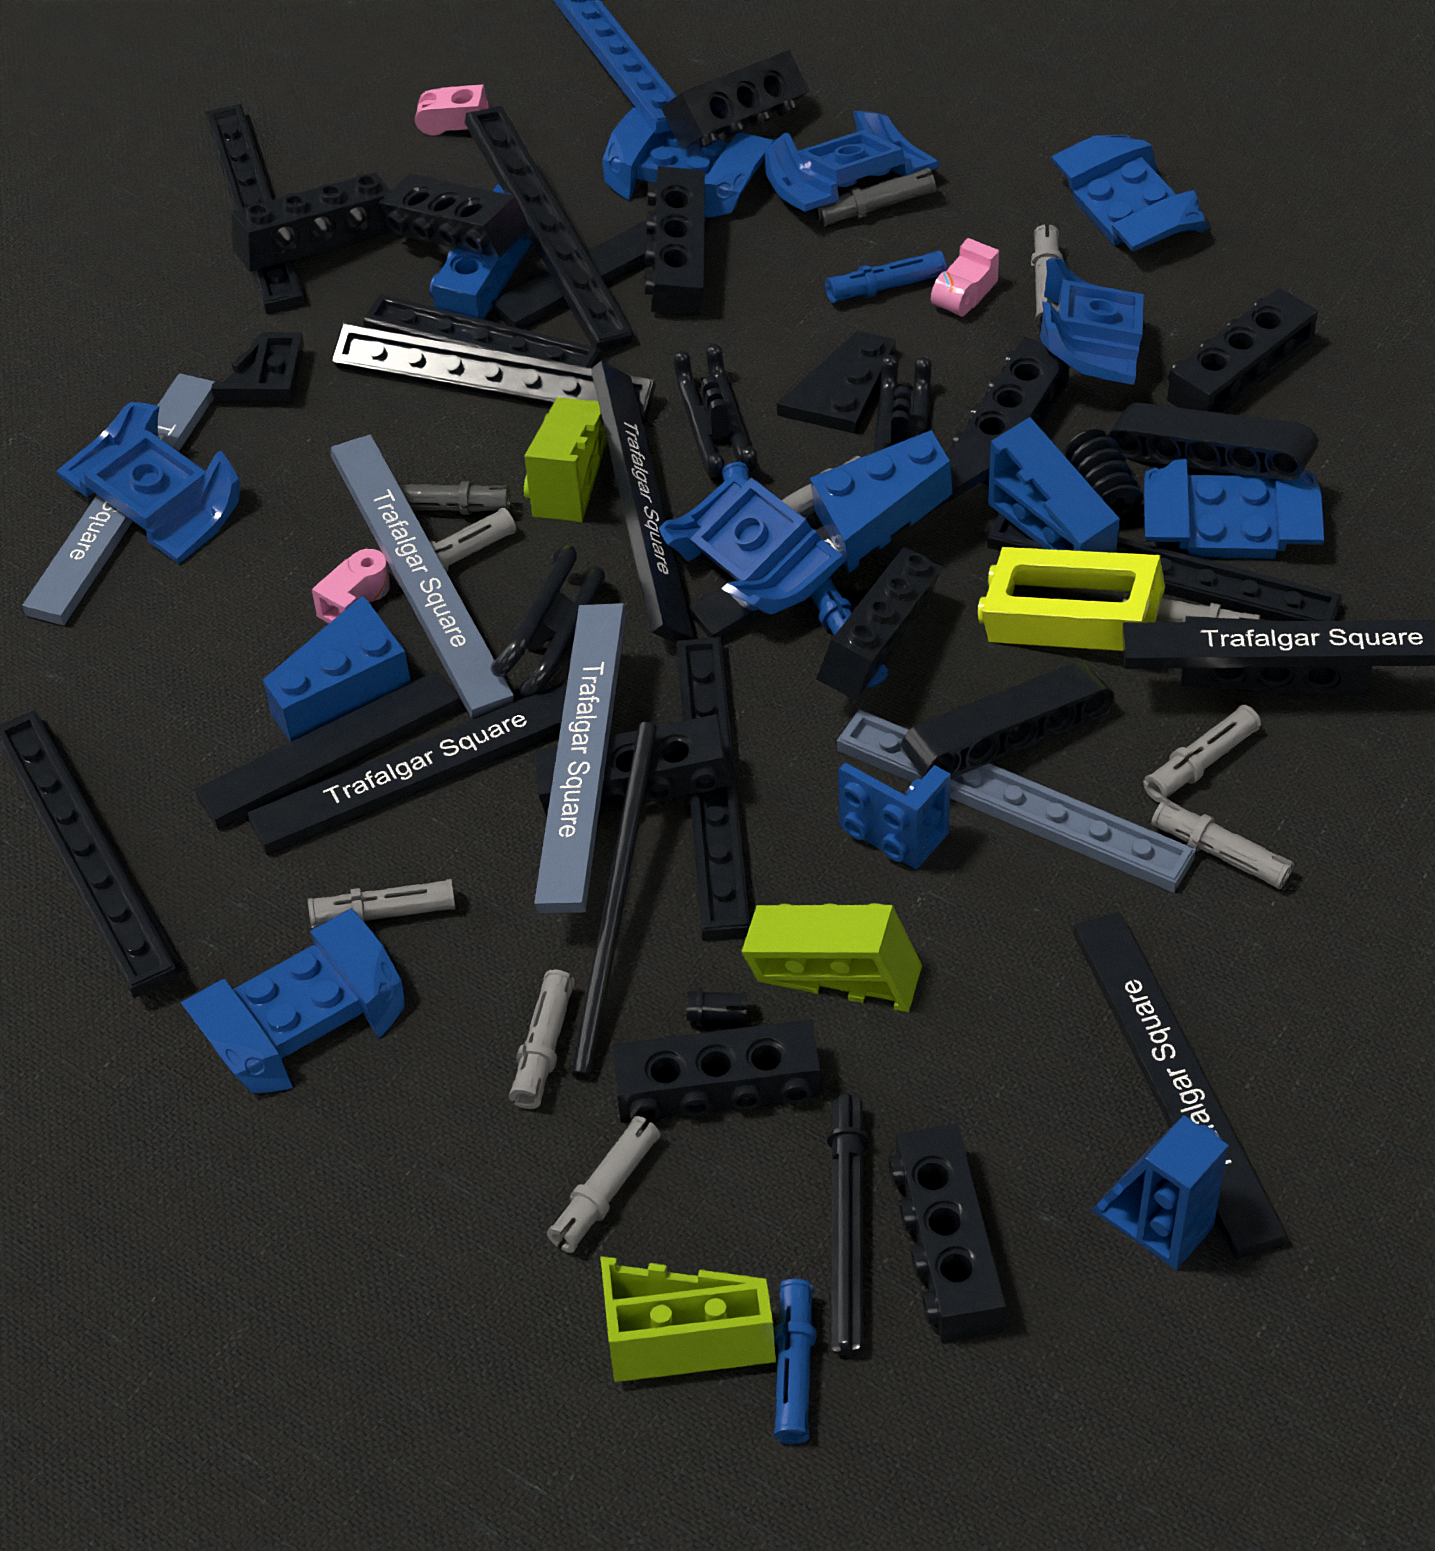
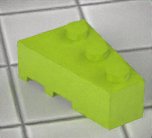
M557 397L549 413L546 414L544 422L524 456L527 473L524 482V497L530 499L532 517L583 522L607 443L598 401Z
M830 903L824 905H757L742 949V954L758 982L818 994L820 986L849 992L848 1000L864 1003L865 996L895 1001L894 1010L908 1013L922 968V964L893 905L878 903L869 905H836Z
M600 1256L614 1382L776 1362L773 1320L766 1279L699 1270L698 1276L667 1272L666 1265L650 1263L648 1269L620 1266L617 1264V1258Z

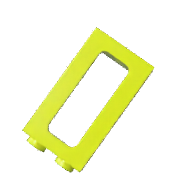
M1002 547L997 565H992L989 570V589L987 596L980 598L978 620L979 623L985 625L988 642L1123 651V623H1150L1156 621L1165 589L1160 555ZM1015 585L1131 591L1130 598L1122 603L1012 596Z

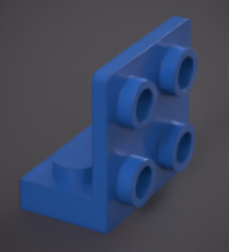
M844 763L838 769L839 824L851 837L858 840L863 839L881 849L890 859L898 862L902 861L917 870L949 834L950 773L934 765L922 779L917 778L909 786L906 795L847 763Z

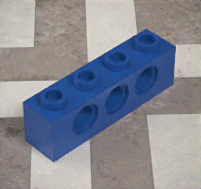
M497 184L493 191L504 193L501 186ZM527 232L500 258L452 248L448 254L447 262L439 274L433 276L430 283V296L434 299L435 308L484 320L492 307V301L498 298L532 244Z

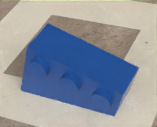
M1031 417L991 441L988 505L1002 514L1044 549L1113 553L1117 550L1119 517Z
M932 430L810 478L815 512L835 549L845 557L844 565L849 573L857 568L859 560L875 547L882 549L891 542L890 536L907 523L913 525L953 494L950 460Z
M364 595L263 679L271 715L290 742L411 683L404 649Z
M1183 1115L1125 1172L1091 1211L1177 1270L1214 1228L1229 1145L1223 1142L1221 1137L1210 1127L1198 1125Z

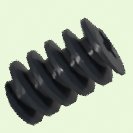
M1098 428L1085 430L1069 441L1065 448V457L1119 519L1135 512L1142 503L1143 495L1137 487L1133 475H1131V470L1126 463L1123 453L1120 451L1117 441L1107 437L1106 433Z

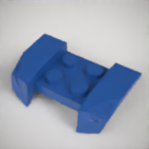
M633 107L616 126L609 139L602 159L604 180L614 191L629 201L632 198L637 179L656 182L658 166L705 170L704 216L709 218L732 213L752 176L764 161L765 151L774 140L738 132L730 143H725L719 139L703 149H699L697 144L681 150L673 131L656 134L639 111Z
M853 111L857 131L855 133L797 151L791 136L785 132L765 151V173L780 198L804 212L839 201L838 187L854 185L859 178L868 175L881 176L890 171L900 176H907L926 168L934 170L940 168L938 160L908 142L896 129L888 116L866 111Z
M1095 135L1051 156L1054 165L1068 179L1069 188L1073 191L1074 202L1114 247L1124 242L1134 252L1178 232L1196 230L1201 233L1209 229L1194 190L1176 194L1156 173L1159 169L1155 163L1152 145L1145 140L1133 139L1132 136Z
M1049 258L1046 261L1047 275L1044 297L1058 303V312L1049 302L1042 301L1043 318L1040 334L1042 344L1081 374L1134 385L1136 361L1143 331L1144 294L1088 283L1077 277L1067 267L1064 259Z
M130 402L123 407L118 416L102 434L57 470V476L86 497L94 492L144 528L147 531V541L179 564L218 533L239 502V477L221 450L215 454L207 470L204 471L158 438L159 406Z
M1181 459L1172 461L1164 468L1157 469L1155 467L1145 472V542H1179L1180 549H1186V555L1193 557L1275 559L1276 552L1285 551L1287 544L1322 545L1324 542L1321 491L1315 474L1306 470L1294 481L1253 476L1187 475V460Z
M736 472L693 510L677 519L665 521L658 528L667 545L675 548L687 562H690L702 553L736 580L727 583L722 589L728 592L741 606L752 611L761 610L765 614L777 613L806 600L846 561L840 552L820 538L805 518L752 477L746 481Z
M352 908L311 930L310 933L314 945L242 985L232 989L227 981L222 979L181 1002L184 1009L229 1069L251 1093H267L293 1088L281 1059L364 1013L374 1033L380 1039L405 1007L402 982L381 942Z

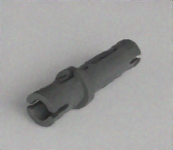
M926 168L871 187L860 189L857 186L849 189L850 193L839 196V201L818 207L819 218L822 220L823 226L855 216L857 219L866 217V213L876 209L901 203L918 196L935 193L936 184L933 174L930 175V168Z
M461 481L460 485H399L412 511H460L461 515H471L472 512L480 511L497 512L501 508H505L509 512L511 507V490L509 485L482 486L473 485L471 481Z

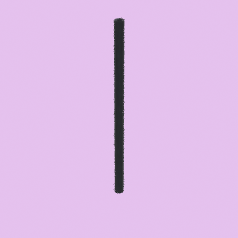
M642 722L638 726L571 1073L574 1077L580 1079L591 1078L657 733V726L649 722Z

